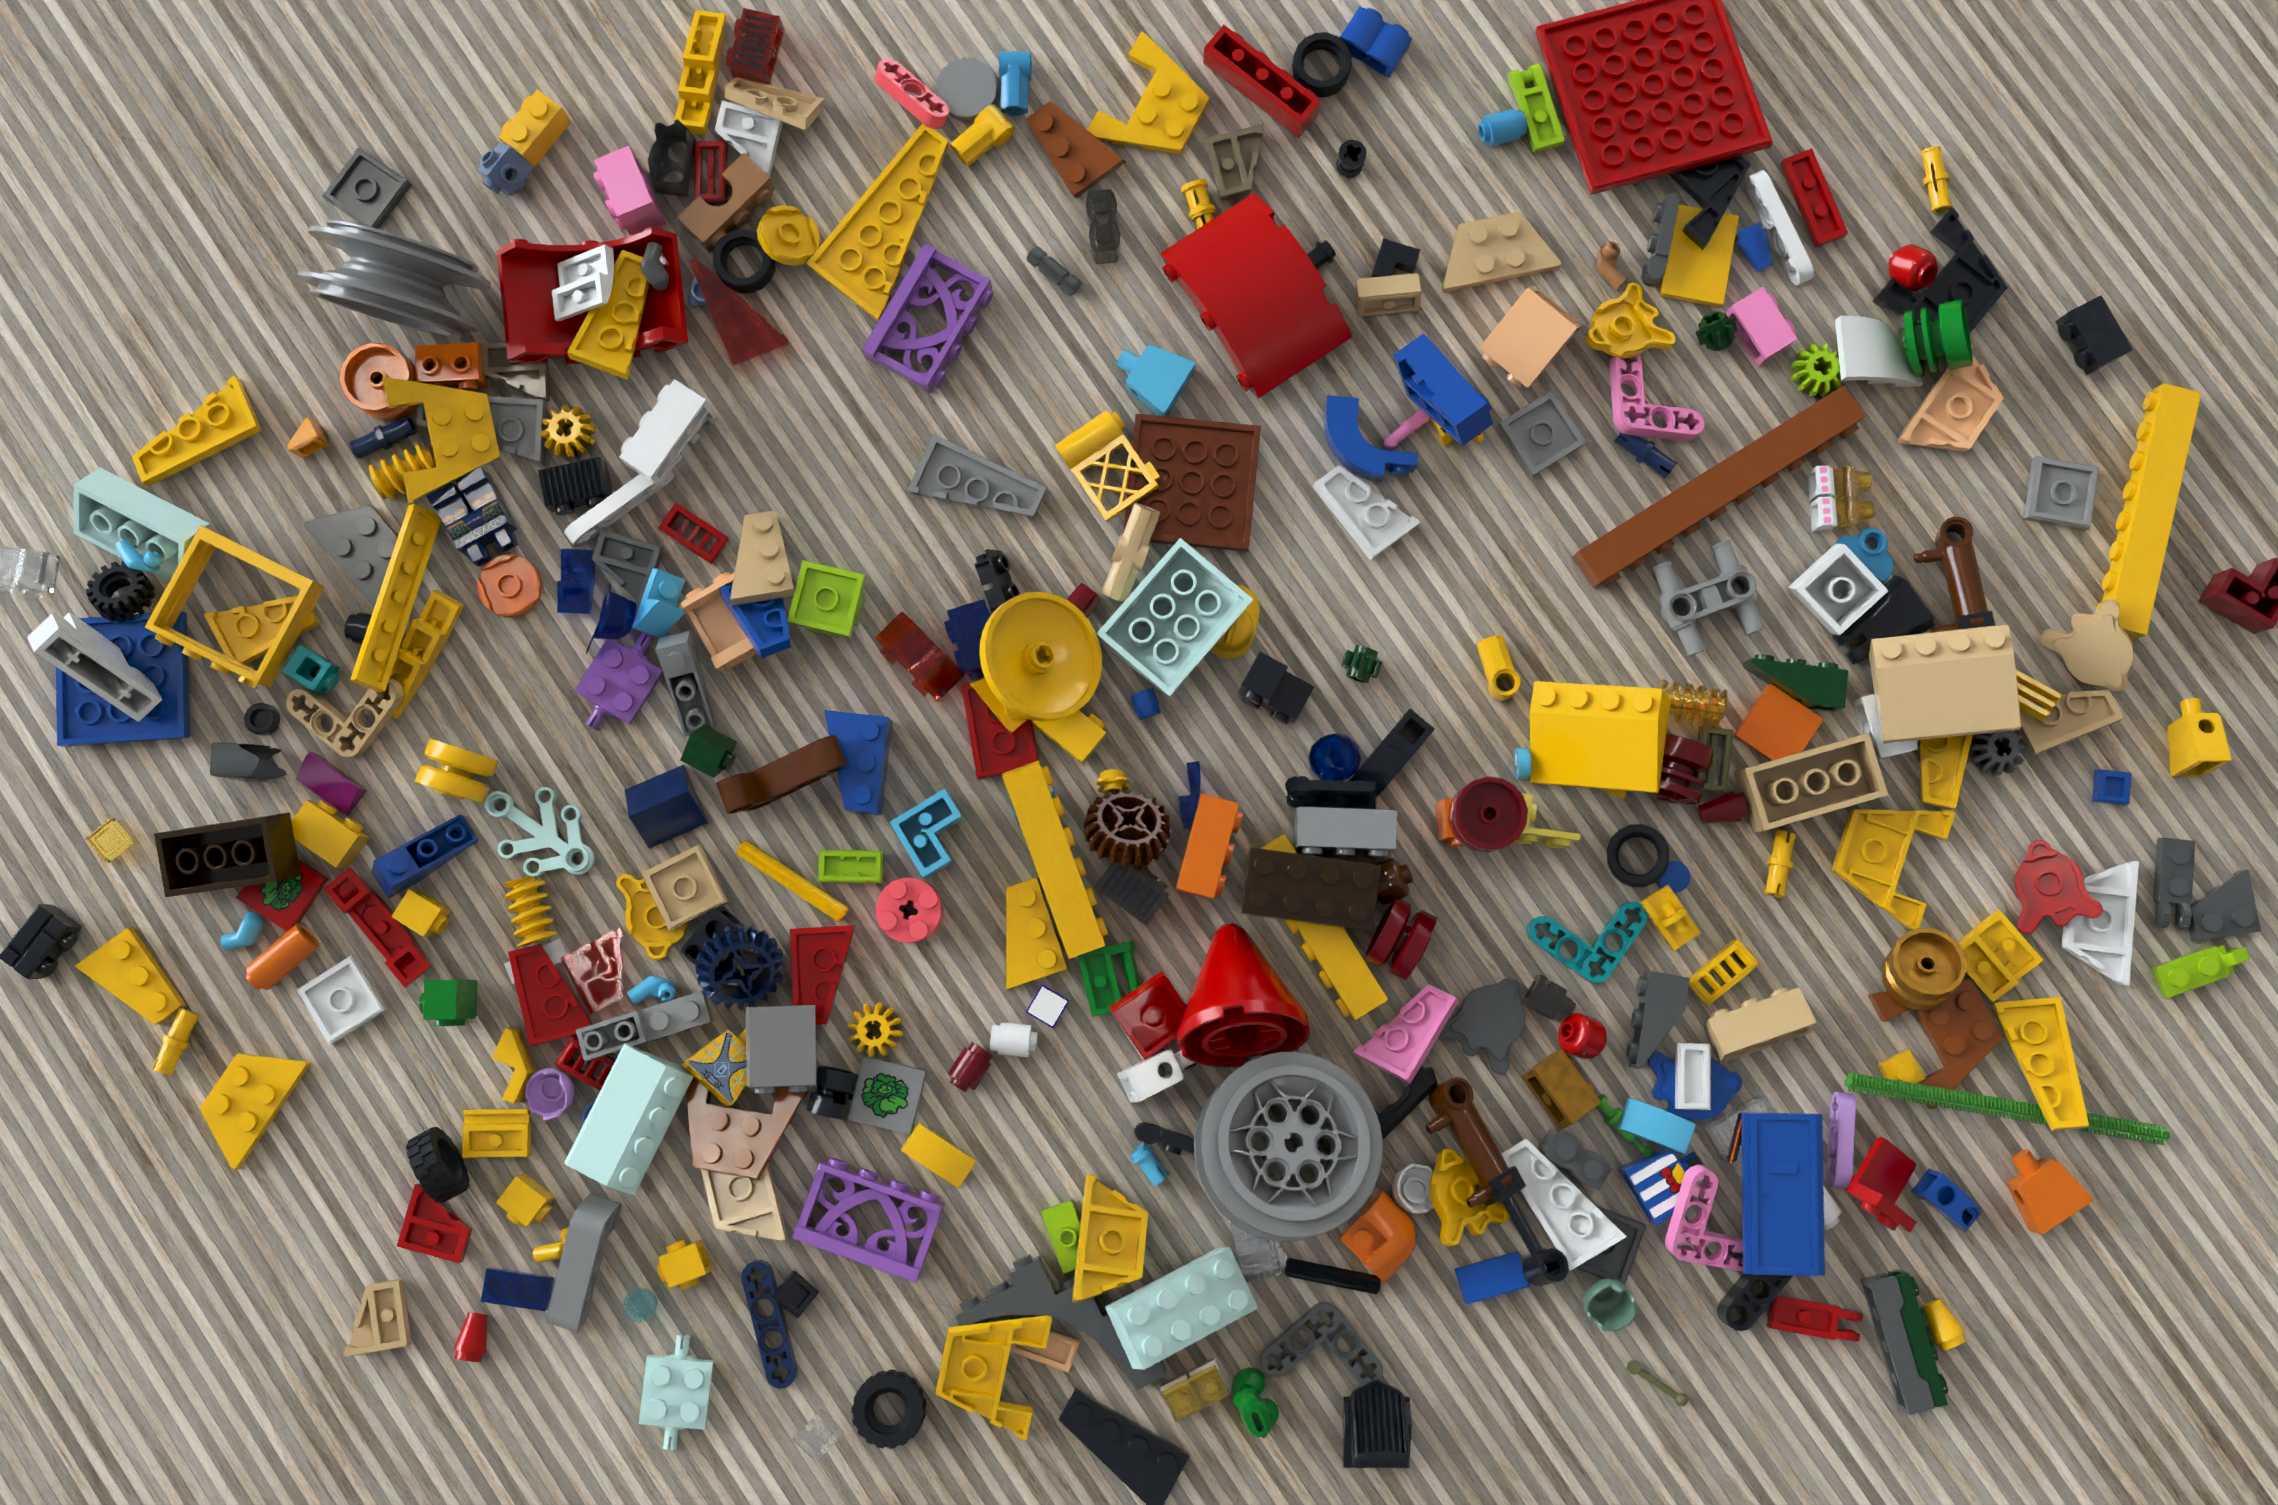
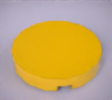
M779 205L771 207L762 216L757 227L758 241L763 251L773 260L784 265L797 266L804 264L811 258L819 246V230L814 220L809 215L806 217L800 213V209L794 206Z

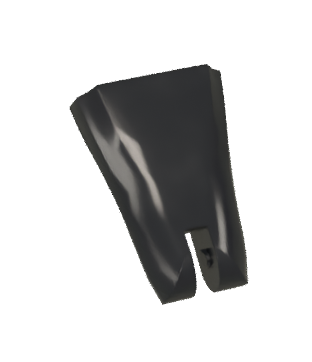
M1898 575L1893 576L1884 585L1889 591L1841 635L1834 634L1832 636L1839 647L1854 640L1860 633L1865 638L1863 642L1857 643L1853 649L1845 654L1852 665L1869 659L1871 639L1921 634L1934 627L1933 616L1909 583Z

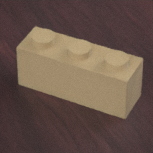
M1786 987L1776 990L1770 994V998L1759 1001L1758 998H1753L1743 1002L1740 1008L1729 1012L1728 1009H1721L1712 1013L1709 1016L1710 1019L1707 1020L1704 1030L1719 1063L1722 1064L1811 1033L1817 1022L1800 987L1789 990Z

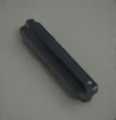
M1288 1258L1285 1263L1284 1274L1287 1277L1371 1294H1378L1380 1290L1381 1279L1376 1275Z

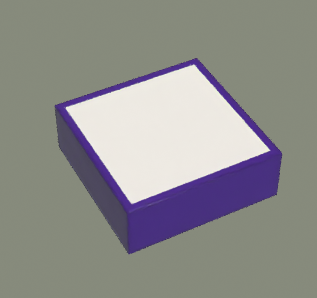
M1042 984L1026 1013L1054 1029L1070 1000Z

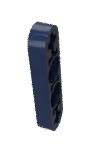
M755 1260L743 1269L742 1283L768 1383L778 1389L786 1388L796 1379L798 1367L783 1307L771 1297L778 1289L773 1269L767 1261ZM754 1267H757L759 1272H765L766 1276L761 1279V1285L763 1289L769 1286L771 1292H762L754 1297L753 1291L759 1290L757 1280L750 1279V1274L754 1272ZM766 1298L773 1302L775 1310L771 1316L764 1317L758 1313L757 1304L759 1300ZM769 1331H777L781 1334L783 1339L781 1347L772 1349L766 1345L765 1336ZM786 1351L787 1356H782L780 1360L784 1369L789 1368L790 1373L782 1381L781 1376L774 1375V1371L778 1369L777 1358L770 1361L769 1356H777Z

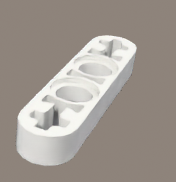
M1764 170L1747 176L1745 186L1764 228L1767 229V234L1789 279L1796 286L1813 279L1814 269L1769 175Z
M670 471L658 486L639 474L572 522L565 529V535L575 547L585 544L598 535L601 529L605 530L666 486L673 479L674 473Z

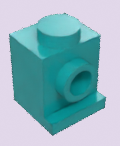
M300 644L282 670L288 676L320 694H324L326 690H333L340 680V675L337 674L340 669L339 666L316 651ZM318 668H321V669L319 670V672L317 673V675L315 676V671H316Z

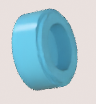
M1515 748L1516 780H1528L1531 777L1532 770L1530 751L1528 748Z

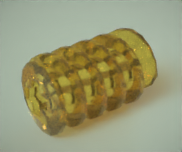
M1662 679L1658 688L1663 689L1671 698L1669 713H1673L1675 722L1678 723L1682 715L1685 714L1687 724L1691 725L1695 716H1698L1700 726H1705L1707 719L1711 718L1712 727H1718L1724 717L1727 705L1726 689L1720 694L1717 687H1712L1707 691L1704 685L1694 689L1691 683H1687L1682 688L1681 683L1674 681L1669 687L1667 680Z

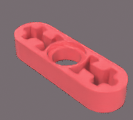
M883 59L878 63L874 79L882 89L925 126L939 129L945 125L949 114V107L941 98L899 62L892 59ZM905 91L913 92L918 96H912Z

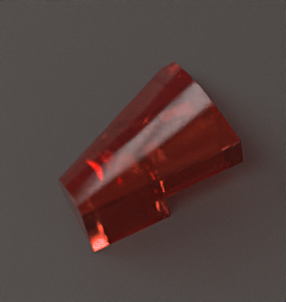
M621 928L560 958L589 1015L624 998L622 982L623 958H621L623 931Z

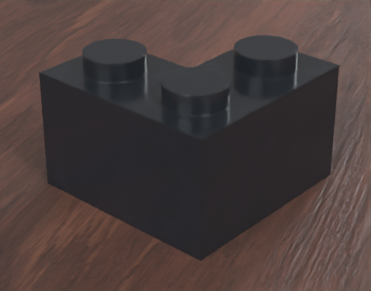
M1259 651L1241 684L1238 694L1243 696L1242 701L1255 709H1259L1262 706L1270 710V716L1278 722L1286 725L1290 721L1294 724L1314 686L1287 672L1288 666Z

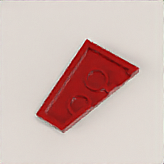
M856 925L790 929L793 1006L815 1005L816 1025L828 1024Z

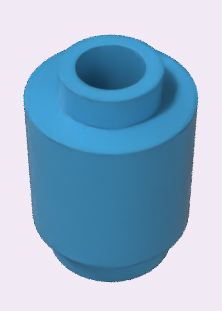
M1509 109L1484 115L1482 123L1478 124L1480 140L1486 142L1489 147L1519 140L1520 136L1526 135L1527 132L1526 118L1521 110Z

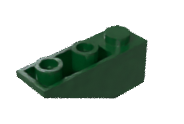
M1757 654L1754 658L1743 664V668L1765 683L1773 684L1808 709L1836 712L1845 708L1848 670L1838 669V664L1821 662L1818 663V666L1806 665V660L1789 658L1786 659V662L1774 661V656Z

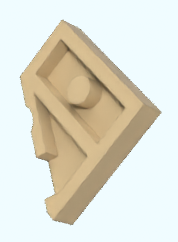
M403 1278L366 1285L361 1300L362 1307L357 1313L353 1324L355 1329L350 1344L346 1346L344 1351L345 1357L405 1347L412 1344Z

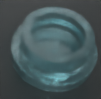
M646 1288L632 1290L624 1299V1312L633 1321L643 1322L648 1320L657 1309L655 1295Z

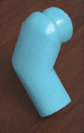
M122 540L115 547L126 566L131 569L153 573L160 569V564L163 562L161 554L156 551L153 553L152 550H149L145 553V556L138 554L129 540Z

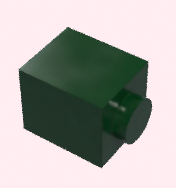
M703 724L690 734L680 761L715 778L723 770L728 771L733 765L736 754L733 751L737 741Z

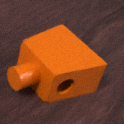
M2024 1149L2012 1156L2011 1160L2020 1173L2011 1178L2007 1185L2029 1231L2043 1235L2094 1201L2091 1195L2057 1160L2042 1158L2036 1161L2029 1149Z

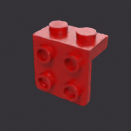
M1879 1137L1874 1145L1870 1147L1865 1160L1857 1173L1852 1177L1846 1192L1861 1203L1860 1208L1876 1217L1880 1224L1890 1230L1895 1231L1899 1227L1911 1233L1917 1223L1895 1205L1896 1200L1913 1174L1916 1163L1889 1140Z

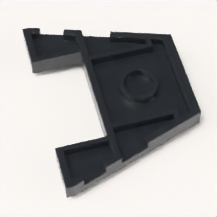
M1742 156L1669 174L1675 182L1704 208L1683 229V232L1702 250L1707 246L1750 167V164Z
M1951 207L1930 231V233L1955 252L1937 274L1935 280L1927 286L1920 296H1917L1893 277L1872 302L1904 315L1905 311L1914 310L1917 320L1921 322L1922 307H1927L1932 320L1938 319L1939 304L1962 299L1968 320L1969 332L1971 333L2008 287L1987 256H1982L1973 242L1975 238L1969 229H1964L1957 219L1959 214Z

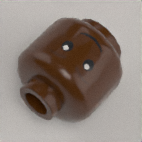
M1389 858L1374 864L1381 865L1377 901L1381 905L1391 903L1395 897L1402 899L1408 896V884L1413 882V878L1407 864L1400 866L1395 858Z

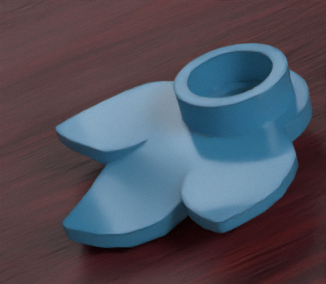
M1866 528L1859 532L1857 536L1846 535L1835 543L1845 544L1878 580L1886 582L1893 570V560L1886 551L1888 546L1887 538L1879 529ZM1866 539H1870L1874 542V549H1868L1866 547Z

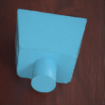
M1148 345L1140 357L1125 349L1118 358L1116 366L1130 373L1125 382L1127 391L1155 415L1167 417L1193 376L1196 363L1153 345Z

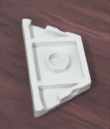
M2138 861L2126 862L2084 877L2086 891L2102 905L2103 912L2101 916L2095 919L2075 916L2063 927L2061 948L2113 982L2123 986H2129Z

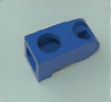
M1931 1169L1927 1170L1911 1190L1912 1193L1927 1202L1946 1220L1964 1232L1971 1227L1982 1213V1209L1972 1201V1198L1948 1177Z

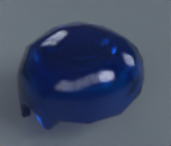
M1332 733L1321 737L1311 746L1308 760L1311 770L1319 779L1344 781L1357 772L1362 757L1358 744L1345 734Z

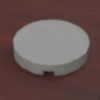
M962 58L952 61L942 69L937 78L936 94L948 105L949 114L956 120L973 121L984 108L995 104L997 100L998 87L994 73L986 64L976 59Z

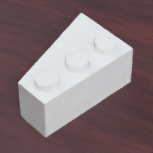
M676 379L670 385L664 386L660 391L657 399L658 403L652 411H647L643 415L639 423L640 428L633 437L631 436L626 439L621 447V455L619 456L628 467L657 486L681 460L682 455H680V452L687 442L690 441L695 444L700 438V435L696 432L706 421L713 423L718 418L706 399Z

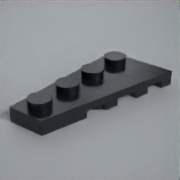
M1076 1388L1059 1416V1421L1146 1505H1164L1190 1457V1453Z

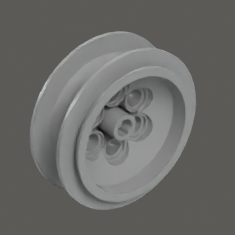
M328 220V227H309L308 233L311 236L341 249L350 257V260L343 264V268L322 271L321 274L298 271V279L317 287V289L310 288L309 293L313 296L377 319L445 337L461 338L462 334L456 331V329L469 332L479 331L480 326L460 316V313L445 300L446 294L442 289L443 286L454 284L469 288L489 289L491 282L476 274L479 271V267L476 264L423 242L356 223Z
M1279 1052L1264 1055L1247 1062L1230 1074L1206 1101L1197 1122L1194 1138L1196 1170L1202 1187L1215 1208L1229 1222L1246 1233L1259 1238L1280 1242L1299 1241L1315 1237L1340 1226L1356 1214L1370 1196L1377 1182L1383 1154L1380 1123L1370 1099L1361 1086L1347 1072L1330 1061L1299 1052ZM1269 1107H1276L1281 1111L1282 1121L1280 1123L1270 1120L1268 1116ZM1302 1109H1308L1314 1114L1315 1121L1313 1125H1308L1302 1121ZM1252 1135H1260L1264 1139L1265 1149L1263 1151H1257L1252 1147L1250 1141ZM1319 1138L1325 1139L1330 1144V1153L1328 1155L1321 1154L1318 1151L1316 1144ZM1286 1140L1292 1142L1294 1146L1293 1151L1290 1152L1286 1149L1284 1144ZM1268 1165H1275L1280 1169L1281 1178L1278 1182L1268 1178L1266 1172ZM1302 1166L1312 1170L1314 1178L1311 1184L1305 1183L1301 1179L1300 1169Z

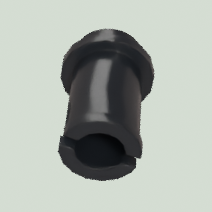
M1326 240L1322 243L1318 241L1315 244L1316 248L1307 254L1317 270L1327 262L1329 264L1332 263L1333 257L1336 256L1335 250Z

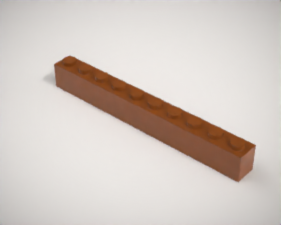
M1845 385L1582 548L1573 558L1593 588L1601 583L1606 588L1622 578L1619 572L1629 567L1633 571L1646 563L1648 560L1645 556L1655 550L1659 555L1674 545L1672 539L1682 533L1684 538L1688 537L1701 528L1699 525L1700 521L1707 517L1710 521L1717 519L1727 512L1725 506L1732 501L1739 505L1754 495L1751 490L1761 484L1763 488H1766L1780 479L1778 473L1783 469L1788 468L1791 472L1807 462L1804 458L1807 454L1813 451L1817 456L1833 445L1830 441L1838 435L1842 439L1848 437L1859 429L1857 423L1866 416Z

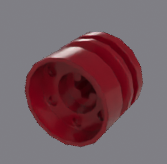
M1666 733L1659 794H1647L1655 799L1673 804H1699L1701 795L1692 789H1704L1705 783L1693 776L1692 773L1709 772L1714 750L1695 740Z

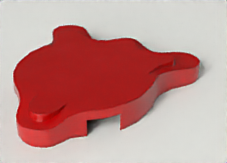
M2036 840L2029 845L2028 855L2019 866L2015 875L2016 893L2022 903V912L2017 922V929L2021 933H2033L2045 916L2051 917L2054 924L2058 927L2066 926L2077 915L2090 919L2101 916L2103 907L2086 891L2084 876L2074 860L2054 850L2044 840Z

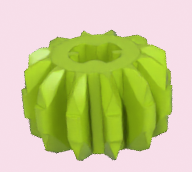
M1814 343L1807 347V351L1801 350L1796 355L1797 361H1794L1790 368L1796 372L1791 376V381H1800L1801 383L1797 388L1798 392L1807 388L1809 398L1814 397L1817 393L1821 397H1826L1830 394V390L1835 391L1841 387L1839 382L1841 381L1840 364L1836 358L1839 355L1838 350L1830 353L1828 343L1823 344L1820 348Z

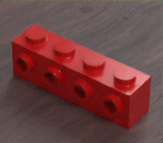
M1223 25L1204 47L1203 64L1296 137L1300 138L1319 115L1321 100L1311 90L1299 84L1287 71L1280 69L1264 53L1256 50L1241 35L1233 32L1227 26Z

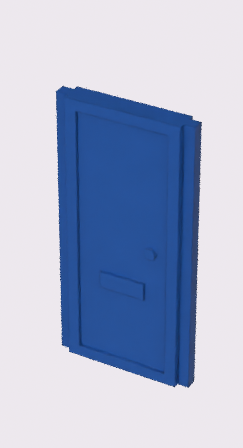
M1741 1112L1743 1273L1752 1275L1825 1276L1822 1114Z

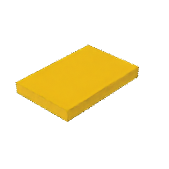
M1679 204L1659 297L1721 308L1725 299L1739 215L1724 213L1707 246L1702 250L1683 232V229L1703 209Z

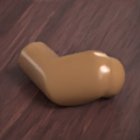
M1610 241L1601 246L1598 251L1597 271L1617 290L1626 282L1627 278L1616 268L1620 247L1617 243Z

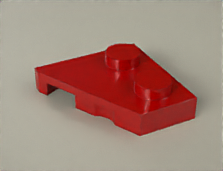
M418 1183L414 1185L397 1247L461 1263L465 1257L472 1229L444 1203H437L433 1198H430L421 1187V1184Z

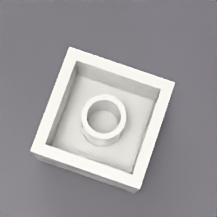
M1834 544L1787 587L1830 633L1841 635L1889 591L1845 544Z

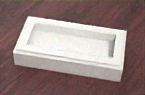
M1675 1043L1676 1109L1711 1110V1044Z

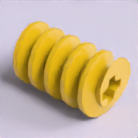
M420 444L415 445L417 455H413L408 449H405V460L403 461L396 454L392 455L393 465L391 466L385 459L380 460L382 468L380 471L373 464L368 465L372 482L383 499H386V496L390 499L396 498L398 491L406 494L402 472L436 467L431 445H428V450H425Z
M525 877L502 884L504 888L513 889L505 895V899L516 901L508 907V912L519 914L511 919V925L521 926L520 929L513 933L514 937L524 939L516 947L544 942L557 934L556 930H548L545 927L554 921L553 918L543 917V913L550 910L551 906L540 904L541 900L548 897V893L537 891L539 887L546 884L545 880Z

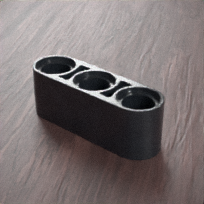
M1743 1273L1718 1304L1717 1314L1719 1319L1736 1331L1748 1330L1793 1275H1752ZM1761 1280L1763 1290L1759 1295L1752 1296V1284L1755 1281ZM1741 1306L1742 1315L1740 1319L1731 1321L1730 1312L1732 1308Z

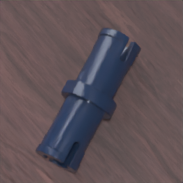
M406 416L389 425L374 427V431L350 441L349 445L356 458L361 459L383 448L385 450L391 449L393 447L392 444L417 434V430L411 418Z
M1620 432V435L1614 440V443L1619 444L1634 455L1636 462L1639 464L1645 463L1663 476L1664 479L1678 463L1656 448V443L1653 441L1648 442L1640 436L1626 435Z

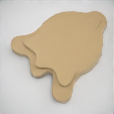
M2106 599L2094 614H2075L2071 619L2072 632L2047 629L2042 633L2040 638L2041 644L2059 653L2064 659L2067 669L2081 682L2104 686L2111 691H2120L2128 684V671L2132 665L2134 650L2133 643L2128 634L2119 624L2118 614L2120 606L2116 600Z

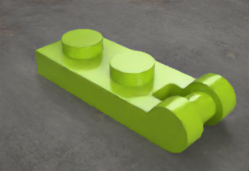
M1540 64L1531 65L1525 71L1520 72L1517 69L1508 72L1509 86L1513 90L1519 110L1524 113L1526 118V133L1533 154L1563 146L1565 139ZM1531 82L1534 87L1526 89L1524 84Z

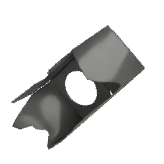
M678 119L669 126L658 122L655 124L656 141L652 145L648 157L652 184L656 193L688 197L696 139L692 132ZM675 142L687 144L686 156L679 163L672 161L668 155L669 147ZM672 171L680 172L684 176L680 182L664 181L665 176Z
M212 743L211 776L238 781L268 782L263 780L284 776L287 773L284 769L277 768L276 764L270 759L273 755L279 753L280 749L253 744Z

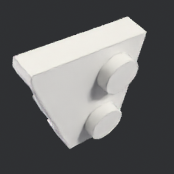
M722 100L715 132L740 154L745 153L768 176L771 175L783 121L746 106Z

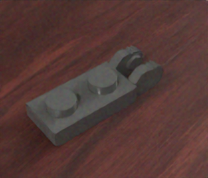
M1667 194L1661 204H1656L1652 220L1657 223L1655 234L1651 233L1647 245V252L1651 253V258L1648 259L1642 268L1641 280L1645 286H1656L1661 277L1664 276L1680 199L1677 195Z
M2158 838L2153 902H2156L2155 922L2159 928H2166L2170 923L2172 911L2170 904H2176L2175 924L2177 929L2188 930L2190 928L2195 841L2173 838Z

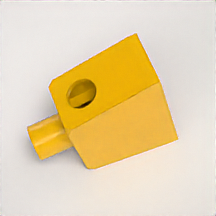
M2199 698L2180 701L2182 717L2169 724L2167 729L2171 777H2203L2232 761L2221 715L2218 713H2203L2201 699Z

